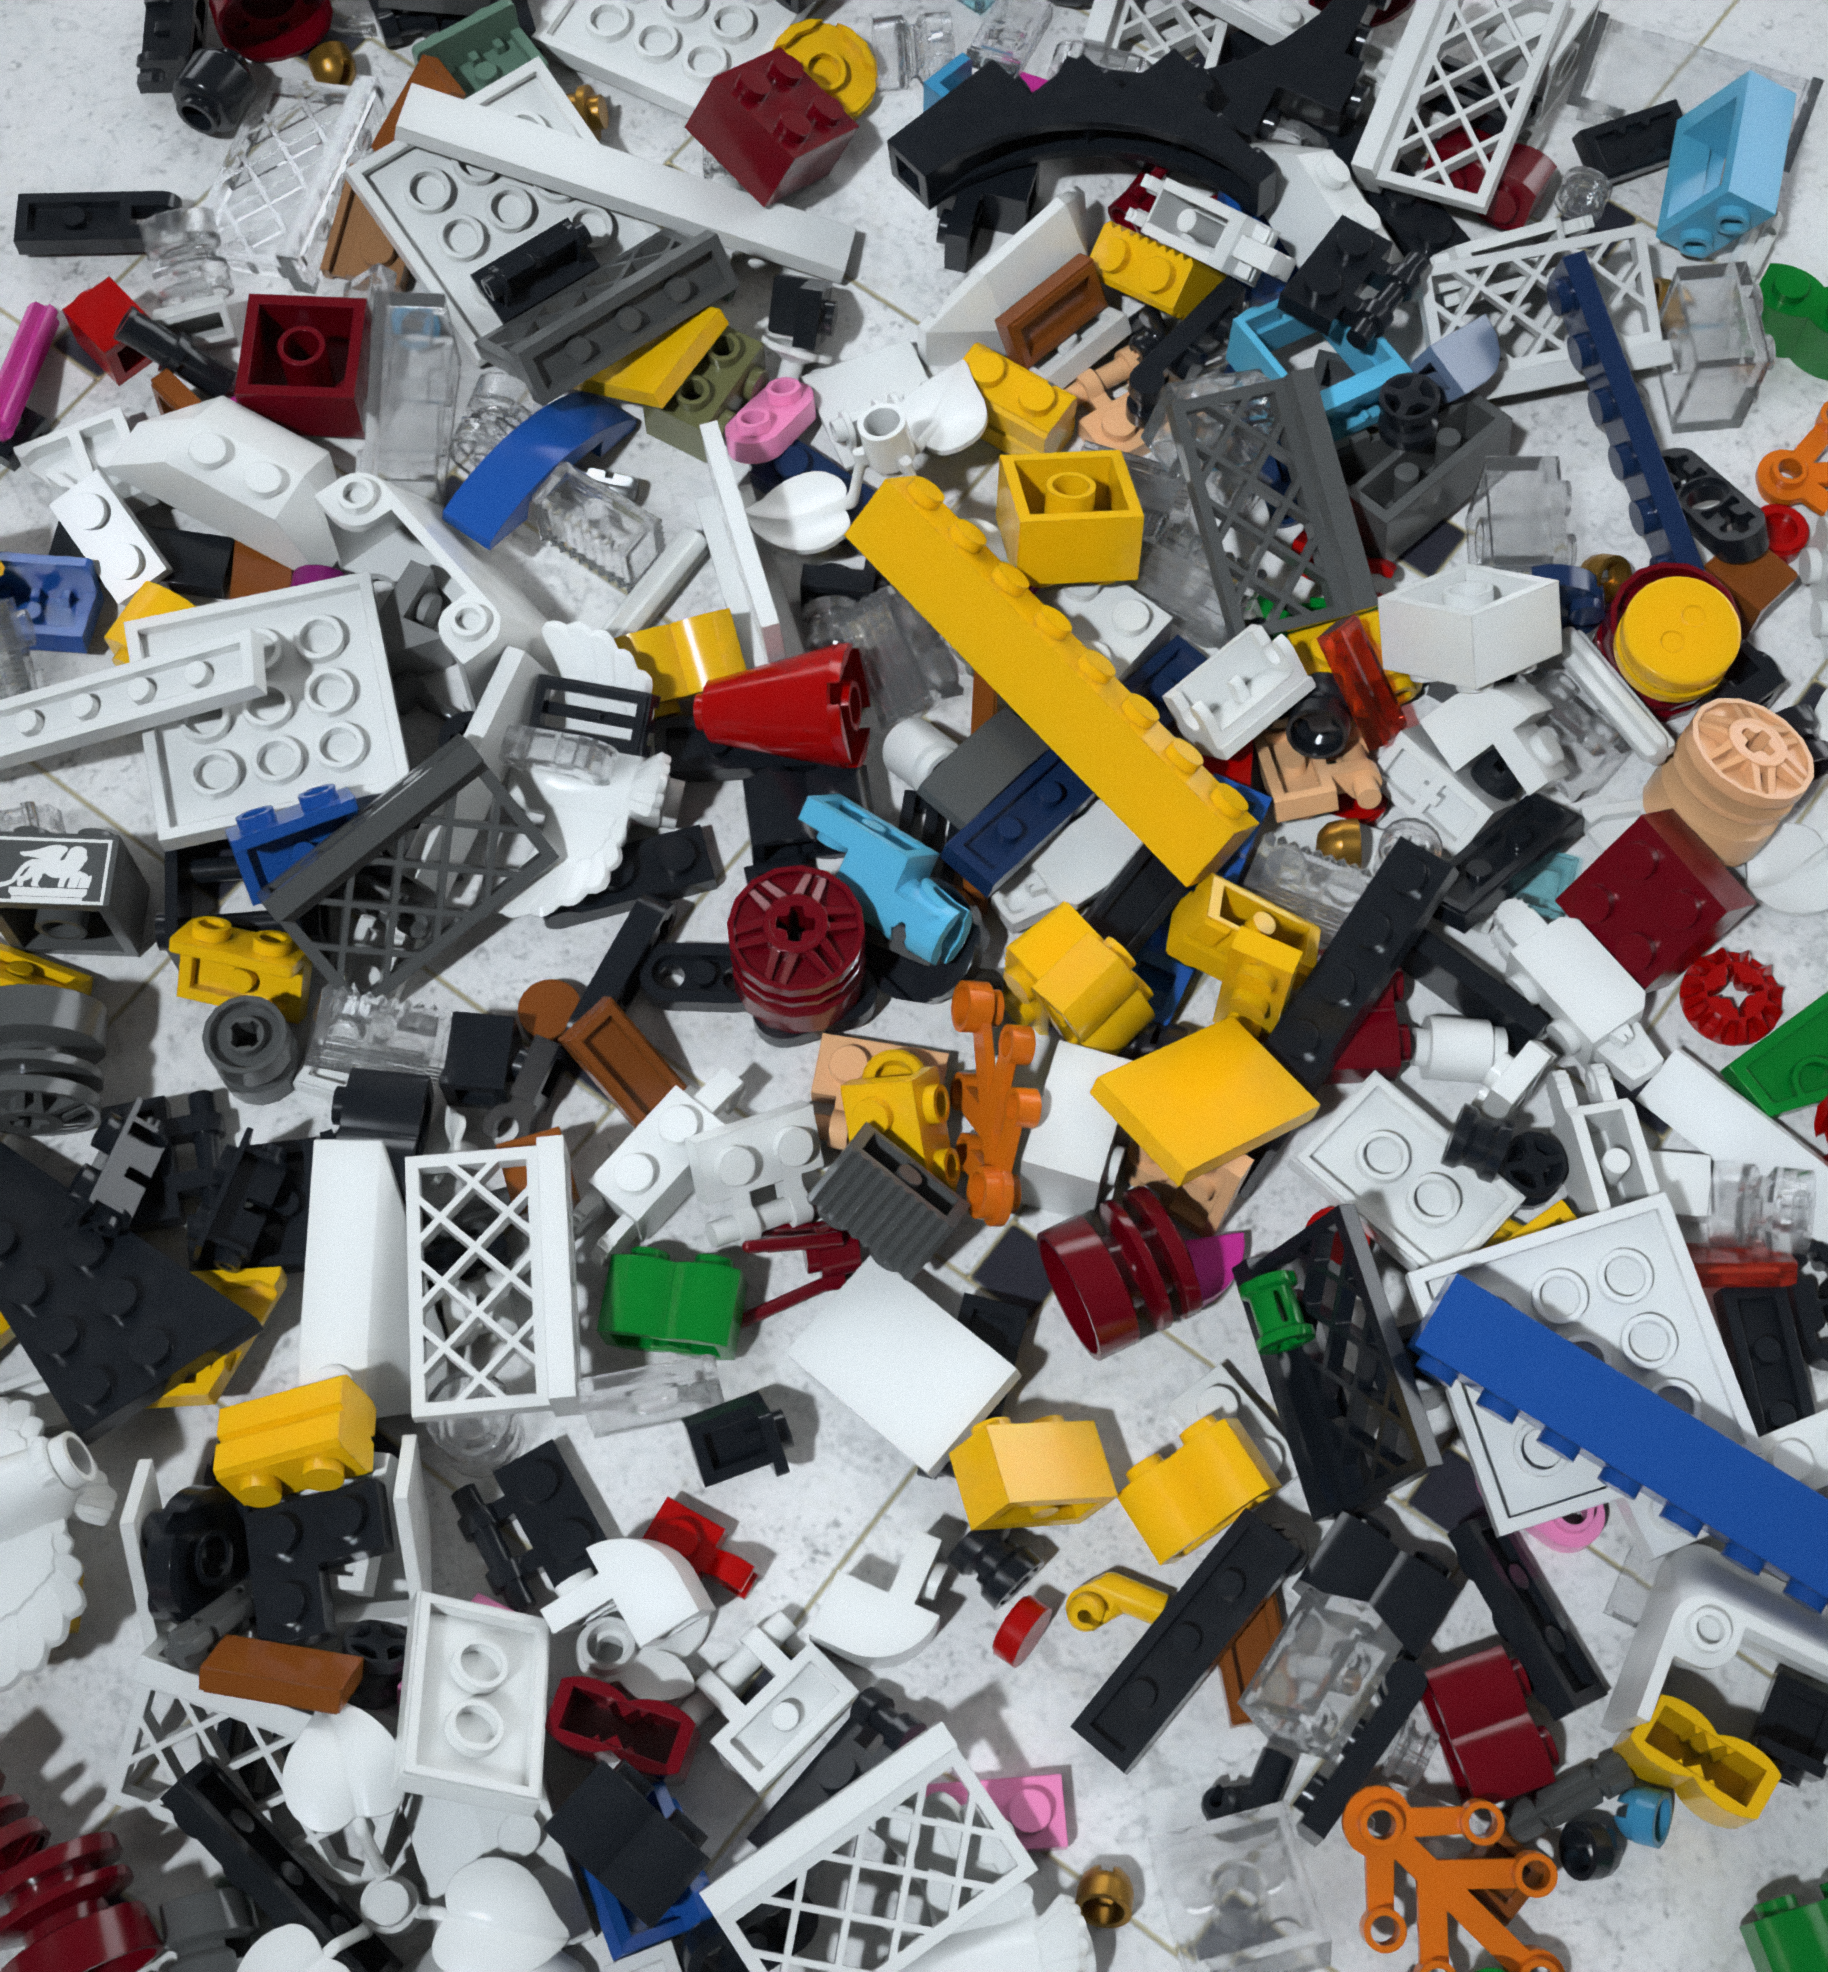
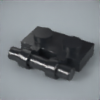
M1342 214L1281 291L1277 308L1326 336H1329L1336 325L1342 321L1351 326L1346 334L1347 341L1357 349H1365L1373 338L1382 337L1394 321L1393 312L1401 302L1409 301L1421 286L1420 276L1427 269L1428 262L1422 254L1412 251L1408 253L1401 263H1388L1387 260L1390 256L1393 242ZM1367 285L1379 291L1374 298L1363 300L1359 297Z
M201 1090L189 1094L190 1115L172 1118L170 1103L164 1095L143 1100L136 1116L141 1119L152 1117L163 1122L167 1128L165 1135L168 1138V1144L159 1159L152 1177L146 1183L128 1173L124 1175L126 1178L146 1188L128 1228L135 1235L185 1225L186 1219L183 1204L185 1199L199 1197L202 1198V1202L213 1206L222 1184L212 1181V1177L222 1154L220 1140L226 1136L223 1114L216 1112L214 1093L212 1091ZM132 1102L103 1107L101 1122L110 1111L120 1115ZM192 1143L195 1146L198 1169L179 1172L176 1146Z
M553 1439L492 1472L505 1495L496 1501L485 1504L474 1483L461 1487L451 1495V1499L461 1516L457 1521V1525L465 1541L475 1543L489 1569L485 1578L492 1592L496 1596L503 1595L508 1607L515 1612L524 1613L537 1604L538 1601L527 1582L544 1572L548 1575L554 1589L564 1580L585 1569L591 1568L594 1574L598 1573L586 1548L605 1541L607 1538ZM517 1519L533 1549L514 1557L499 1529Z

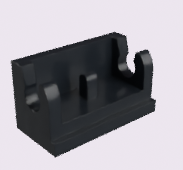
M144 0L146 11L142 53L137 56L136 63L137 68H140V74L137 76V86L140 94L172 93L173 82L190 56L199 48L205 47L208 0Z

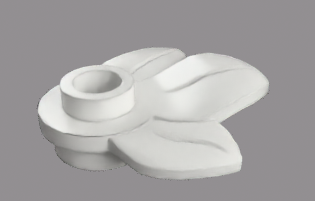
M616 1606L588 1624L580 1633L575 1645L577 1665L585 1677L601 1680L611 1686L621 1684L635 1699H654L666 1703L683 1699L695 1691L696 1686L691 1672L682 1661L688 1659L701 1645L710 1625V1616L708 1614L658 1646L639 1648ZM608 1645H618L623 1648L621 1657L614 1662H603L599 1659L601 1650Z

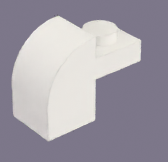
M1513 682L1494 683V688H1488L1486 692L1474 694L1460 692L1446 700L1419 721L1454 773L1473 767L1481 757L1496 748L1528 796L1550 789L1570 775L1562 763L1564 754L1559 743L1549 732L1544 729L1539 730L1535 724L1536 721L1554 709V707L1544 696L1525 685Z
M917 1529L889 1592L837 1570L809 1632L810 1641L822 1652L849 1664L867 1669L895 1667L919 1655L931 1643L939 1629L940 1615L919 1605L922 1599L932 1604L934 1603L946 1577L949 1565L939 1561L942 1555V1540Z
M623 1538L609 1539L587 1547L586 1550L599 1573L595 1575L593 1570L588 1568L564 1580L555 1587L559 1598L540 1609L552 1633L564 1634L574 1633L617 1606L639 1648L658 1646L716 1610L697 1573L679 1552L658 1541Z

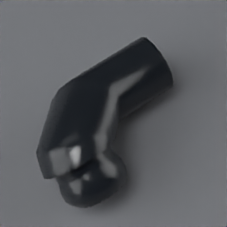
M1153 306L1142 307L1128 317L1132 333L1127 336L1130 340L1129 349L1130 351L1136 350L1139 357L1136 359L1138 362H1141L1169 334L1160 311Z
M1263 1747L1249 1781L1224 1788L1218 1784L1206 1790L1202 1796L1201 1809L1209 1825L1220 1832L1235 1833L1269 1822L1274 1816L1295 1761L1279 1751Z

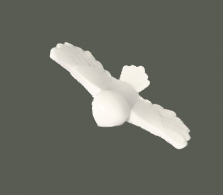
M552 620L547 621L542 626V637L557 664L561 678L646 693L652 692L651 676L646 671L637 669L633 655L625 649H618L614 638L606 630L593 631L588 625L580 621L565 624ZM564 692L567 705L633 717L636 714L637 705ZM566 718L565 721L566 730L626 741L631 740V729ZM536 741L520 745L509 767L506 790L520 808L532 813L545 815L541 834L559 855V858L489 914L502 913L509 918H520L529 914L543 917L551 914L560 906H574L587 894H597L607 888L610 883L611 871L617 869L623 860L621 848L627 842V830L630 825L659 828L660 826L675 830L686 781L670 778L669 764L671 763V756L660 752L646 760L644 757L550 741ZM535 847L533 848L530 855L526 858V860L517 869H519L522 865H524L527 861H529L532 857L539 853Z
M0 1396V1692L13 1688L25 1675L40 1673L48 1662L51 1648L58 1647L66 1641L69 1635L71 1620L81 1616L87 1607L85 1593L78 1584L83 1575V1564L72 1554L75 1541L68 1534V1518L105 1526L115 1509L114 1502L117 1500L116 1491L107 1485L108 1478L106 1474L98 1470L97 1462L92 1458L88 1448L76 1434L71 1431H65L55 1438L43 1436L45 1423L40 1418L34 1416L36 1409L34 1403L26 1400L11 1401L5 1396Z
M938 1791L925 1797L922 1816L963 1824L966 1804L960 1805L949 1794ZM913 1794L892 1810L913 1814L916 1794ZM976 1806L972 1826L992 1829ZM881 1817L868 1828L884 1841L904 1862L911 1822ZM1007 1821V1823L1015 1833L1012 1823ZM920 1824L913 1869L954 1876L961 1832ZM971 1834L963 1878L993 1883L1016 1866L999 1839ZM914 1877L923 1892L930 1911L932 1925L934 1926L947 1916L952 1884ZM1025 1879L899 1972H1097L1093 1942L1086 1928L1085 1918L1081 1915V1909L1078 1904H1075L1074 1898L1060 1894L1041 1916H1038L1032 1903L1033 1889ZM962 1886L958 1907L982 1890Z

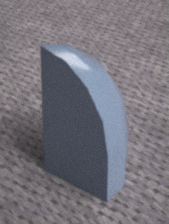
M1484 314L1430 345L1409 367L1413 373H1419L1431 378L1439 388L1440 398H1442L1443 403H1450L1487 382L1497 371L1500 358L1497 334L1487 315Z

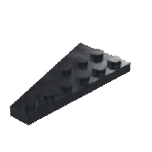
M0 1141V1312L78 1437L86 1446L95 1442L264 1330L256 1317L130 1230L119 1231L118 1235L114 1238L103 1237L93 1230V1221L83 1216L69 1229L62 1227L73 1205L72 1201L65 1198L68 1188Z

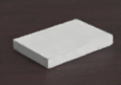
M1376 1070L1294 1153L1287 1165L1334 1207L1355 1203L1365 1234L1409 1272L1481 1250L1521 1207L1526 1199L1522 1193L1498 1173L1490 1184L1478 1179L1473 1169L1462 1165L1452 1169L1440 1164L1450 1133Z
M871 1255L868 1256L785 1351L793 1362L932 1479L950 1461L949 1453L972 1435V1427L984 1421L1022 1377L1015 1366L912 1283L904 1280L898 1272H890L879 1266Z
M416 1591L409 1605L391 1789L527 1817L534 1816L541 1805L551 1629L545 1618L426 1591Z

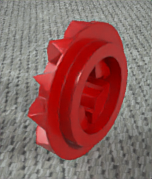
M1721 947L1714 953L1704 957L1700 956L1688 968L1681 981L1679 999L1687 1021L1699 1034L1718 1044L1744 1046L1761 1040L1775 1027L1783 1013L1781 1010V998L1784 987L1778 986L1772 976V965L1760 964L1751 957L1749 950L1735 953L1726 952L1724 947ZM1727 976L1729 982H1733L1736 991H1746L1747 994L1753 993V995L1744 998L1740 1004L1739 1014L1737 1008L1733 1007L1730 999L1713 996L1721 993L1726 985Z

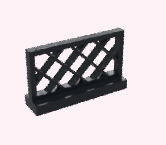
M1355 1203L1336 1206L1266 1256L1244 1259L1232 1268L1237 1288L1241 1284L1269 1272L1294 1270L1298 1279V1284L1294 1287V1291L1305 1323L1312 1324L1316 1333L1315 1339L1296 1349L1274 1355H1259L1313 1523L1336 1519L1341 1511L1355 1516L1357 1512L1367 1514L1382 1506L1380 1499L1444 1464ZM1336 1231L1339 1233L1344 1248L1341 1266L1330 1259ZM1301 1260L1308 1264L1306 1276L1302 1267ZM1326 1277L1338 1283L1333 1310L1322 1303ZM1356 1295L1361 1298L1366 1313L1363 1330L1351 1322ZM1242 1301L1256 1342L1260 1336L1249 1302ZM1321 1323L1329 1327L1327 1339ZM1347 1341L1359 1347L1355 1374L1343 1367ZM1378 1360L1383 1363L1388 1378L1385 1394L1373 1387ZM1343 1387L1351 1392L1349 1405ZM1369 1405L1381 1413L1377 1439L1364 1431ZM1400 1426L1406 1431L1415 1457L1410 1461H1407L1395 1452ZM1365 1453L1373 1458L1371 1469L1369 1468Z

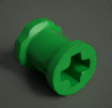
M1294 1270L1269 1272L1257 1276L1238 1287L1241 1301L1249 1302L1260 1338L1255 1342L1259 1355H1274L1301 1347L1316 1338L1313 1325L1304 1321L1294 1291V1287L1298 1284Z

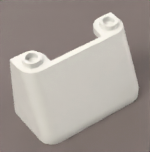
M363 472L345 475L314 495L339 569L344 574L349 575L369 570L372 580L387 581L395 587L410 560L433 569L440 596L448 604L438 622L439 636L446 650L458 663L467 697L462 702L465 712L476 710L507 646L526 651L553 676L561 677L557 664L541 633L542 626L548 620L479 543L442 520L444 507L377 476Z

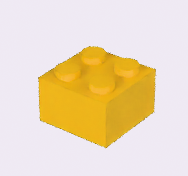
M1121 450L1000 455L996 520L1009 564L1019 569L1026 576L1030 586L1046 588L1055 584L1086 582L1108 585L1116 581L1138 580L1144 514Z

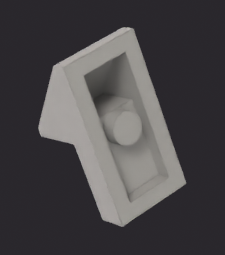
M410 560L379 611L392 678L402 671H412L420 677L446 669L454 663L452 655L446 650L440 639L439 632L430 629L436 622L442 607V597L438 590L433 569L413 560Z

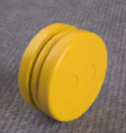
M1673 576L1662 578L1643 587L1630 601L1615 631L1613 642L1615 661L1627 682L1640 693L1652 699L1669 703L1692 701L1712 691L1726 674L1740 648L1741 625L1737 612L1731 602L1712 585L1690 577Z

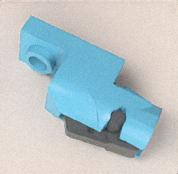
M841 794L808 796L798 819L818 831L816 837L821 843L834 850L846 853L836 878L849 886L862 907L865 941L926 966H936L940 962L946 964L953 960L963 947L972 924V912L957 903L932 879H929L940 854Z

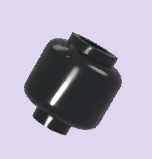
M199 48L190 56L172 86V96L177 105L178 115L188 126L203 134L227 133L236 128L255 100L257 93V84L253 74L249 71L248 62L238 52L229 48Z

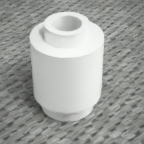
M909 718L898 723L888 733L882 748V758L889 771L917 791L920 784L959 745L926 720Z
M1425 1016L1421 1028H1412L1410 1033L1411 1055L1409 1063L1411 1066H1418L1423 1080L1481 1083L1504 1052L1508 1053L1506 1029L1500 1026H1492L1488 1019Z

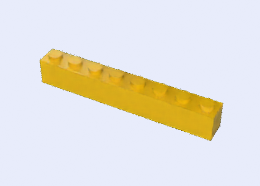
M917 475L885 479L844 536L1186 888L1202 882L1212 872L1216 874L1260 824L1247 811L1248 803L1245 798L1230 785L1219 783L1203 766L1204 760L1199 751L1187 741L1175 738L1158 721L1160 716L1157 709L1144 697L1131 693L1114 676L1116 670L1112 663L1099 652L1087 649L1071 633L1072 625L1070 621L1057 609L1044 605L1028 589L1029 581L1019 569L1007 562H1001L985 545L987 543L985 535L969 521L959 519L943 503L945 497L935 484Z

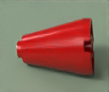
M837 643L709 680L705 683L703 692L696 694L694 698L693 716L695 726L698 731L705 732L709 742L842 769L861 767L866 759L870 741V727L859 728L862 708L871 707L868 675L862 653L859 648H852L853 643Z

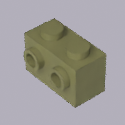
M727 326L663 409L642 405L647 434L707 463L699 425L717 420L725 446L727 445L725 437L726 424L768 384L769 371L766 370L764 343Z

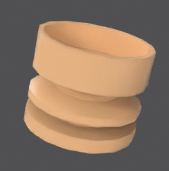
M1717 698L1701 705L1676 741L1675 751L1667 756L1665 762L1658 765L1643 787V808L1646 814L1673 808L1724 867H1737L1755 857L1773 834L1780 820L1788 815L1795 802H1798L1806 792L1814 778L1813 757L1804 739L1786 720L1766 707L1740 698Z

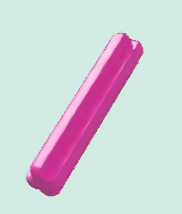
M36 301L27 307L0 369V441L2 442L11 439L16 430L60 324L57 319L58 311L51 304L44 306Z

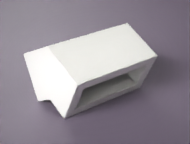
M223 292L151 311L152 320L175 334L180 331L184 332L223 322V327L189 335L193 338L191 344L202 351L238 343Z

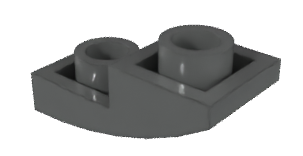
M1005 706L943 760L920 784L916 793L956 828L961 830L1051 748L1031 727Z

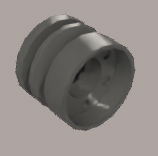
M34 984L0 986V1132L22 1136L67 1135L91 1129L101 1121L102 1100L99 1093L104 1088V1077L102 1070L95 1065L106 1056L109 1016L107 1007L92 996L56 986Z

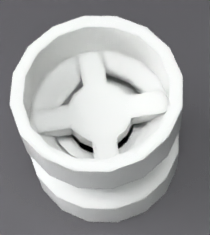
M493 1270L486 1272L479 1281L467 1283L459 1278L452 1286L478 1306L481 1303L480 1296H483L484 1300L503 1278ZM511 1289L488 1316L508 1333L515 1334L520 1329L513 1290ZM445 1293L441 1297L448 1333L451 1336L470 1313ZM480 1323L458 1347L472 1344L479 1335L490 1333L491 1331Z

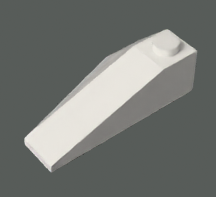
M316 1139L313 1145L299 1342V1387L347 1374L374 1402V1406L377 1409L376 1418L411 1414L406 1208L384 1140ZM425 1276V1295H426V1294L429 1292V1290H430V1289H429V1286H428V1283H427V1282L429 1281V1279H428L426 1276ZM434 1305L426 1313V1328L445 1342L448 1336L443 1320L439 1319ZM426 1341L428 1361L437 1349ZM448 1358L428 1379V1402L449 1401Z

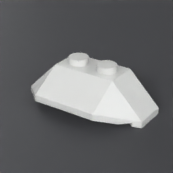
M1276 142L1249 144L1252 148L1259 147L1265 151L1275 165V203L1263 214L1271 227L1281 232L1279 239L1291 258L1297 260L1296 266L1298 269H1300L1342 214L1393 242L1390 256L1387 260L1388 263H1401L1405 259L1382 224L1378 213L1369 204L1352 178L1347 165L1337 157L1333 150ZM1367 285L1359 297L1363 300L1374 298L1379 291Z
M1075 186L1070 191L1054 199L978 266L945 299L942 306L935 313L929 314L918 325V357L920 362L925 366H951L962 360L974 343L977 342L1008 358L994 320L1077 254L1081 253L1088 256L1085 192Z
M223 395L138 422L107 466V473L294 571L298 567L315 564L335 569L338 564L314 498L315 494L337 480L330 452Z
M544 1765L541 1805L533 1817L408 1792L405 1793L401 1805L430 1905L446 1908L445 1891L447 1884L455 1872L464 1865L479 1858L502 1857L515 1861L525 1867L543 1887L555 1911L570 1933L569 1941L562 1950L596 1938L572 1856L542 1829V1826L557 1811Z

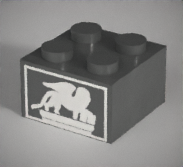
M20 826L15 828L14 832L0 831V932L11 947L27 953L140 957L150 887L120 835H114L109 831L98 828L81 829L78 831V834L51 833L46 829L35 826Z

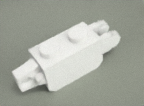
M1147 173L1145 174L1140 185L1146 188V192L1156 196L1150 212L1130 207L1124 218L1141 227L1140 232L1252 287H1255L1262 271L1287 283L1297 260L1273 249L1281 232L1168 177L1162 181Z
M1592 214L1561 222L1560 217L1468 241L1434 254L1429 259L1431 264L1565 239L1566 236L1575 237L1588 233L1590 229L1594 228ZM1593 250L1585 251L1586 255L1589 257ZM1563 252L1553 254L1541 274L1549 279L1561 258L1567 255ZM1601 256V258L1599 259V261L1597 262L1598 264H1602V263H1603L1602 256ZM1540 257L1522 261L1533 268ZM1507 263L1499 264L1484 285L1500 297L1517 293L1526 277ZM1483 268L1466 272L1477 279ZM1451 274L1432 278L1434 296H1439L1441 306L1448 311L1457 309L1470 290L1468 286ZM1534 283L1531 289L1539 286ZM1417 291L1413 295V297L1409 301H1407V304L1418 301ZM1478 294L1471 305L1487 300Z
M1096 798L1076 816L1074 822L1054 836L1022 866V870L991 896V908L1012 935L1036 924L1064 901L1068 902L1083 916L1142 841L1100 798Z
M1514 897L1513 899L1502 901L1498 909L1494 910L1495 927L1491 929L1490 937L1491 943L1495 944L1494 949L1498 948L1499 954L1507 962L1504 977L1505 986L1548 1017L1549 1021L1546 1025V1032L1554 1047L1565 1057L1573 1056L1585 1070L1586 1065L1605 1063V1066L1608 1067V1072L1630 1091L1654 1077L1661 1070L1664 1059L1640 1025L1646 996L1643 988L1579 919L1558 917L1547 924L1533 908L1530 909L1528 907L1529 903L1523 902V899L1518 900Z
M1605 1063L1586 1065L1584 1075L1585 1086L1589 1093L1591 1104L1584 1106L1578 1105L1572 1082L1566 1070L1560 1069L1547 1072L1546 1090L1555 1119V1124L1549 1133L1550 1137L1562 1146L1567 1157V1172L1563 1181L1572 1212L1577 1219L1661 1193L1635 1106L1628 1098H1617L1613 1081L1610 1079V1073Z
M725 1066L699 1091L692 1085H689L684 1091L675 1085L588 1180L590 1191L573 1210L575 1242L584 1236L605 1212H608L617 1220L606 1234L598 1240L592 1250L590 1259L599 1267H607L610 1264L611 1255L622 1253L636 1236L642 1241L653 1236L694 1191L684 1138L735 1122V1119L729 1114L746 1095V1090L743 1087L745 1085L744 1082Z

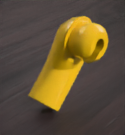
M1107 1572L1075 1588L1071 1592L1066 1602V1614L1072 1627L1082 1632L1094 1631L1124 1613L1152 1625L1164 1610L1169 1594L1117 1572Z

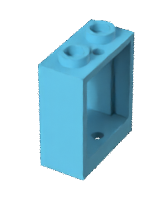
M1749 70L1677 119L1655 238L1678 248L1681 253L1687 256L1697 257L1702 260L1776 215L1796 93ZM1724 158H1726L1722 184L1720 185Z
M1279 299L1260 307L1248 308L1238 317L1233 318L1226 360L1247 386L1286 376L1288 373L1271 352L1317 332L1314 328L1278 309ZM1342 321L1336 325L1329 336L1322 334L1355 373L1354 376L1320 391L1334 442L1377 423L1380 413L1378 405L1379 394L1383 384L1397 374L1413 373L1411 368L1384 336L1373 338L1365 349L1353 347L1346 338V334L1351 326ZM1268 397L1259 399L1273 417Z

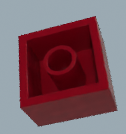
M781 47L714 76L685 125V128L764 208L829 175L860 127L844 111L840 102L828 95L804 71L802 64L796 58L787 54Z
M249 293L234 392L237 403L297 435L365 438L378 340L367 298Z
M1673 808L1641 815L1555 899V902L1569 918H1576L1581 921L1646 993L1669 986L1757 904Z

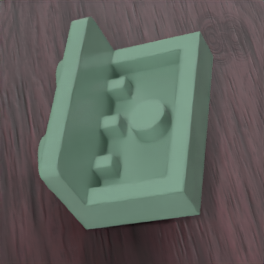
M499 0L488 7H483L452 26L431 34L425 40L412 47L415 67L422 55L438 57L466 93L464 99L538 56L550 71L549 63L519 27L516 7L511 0Z

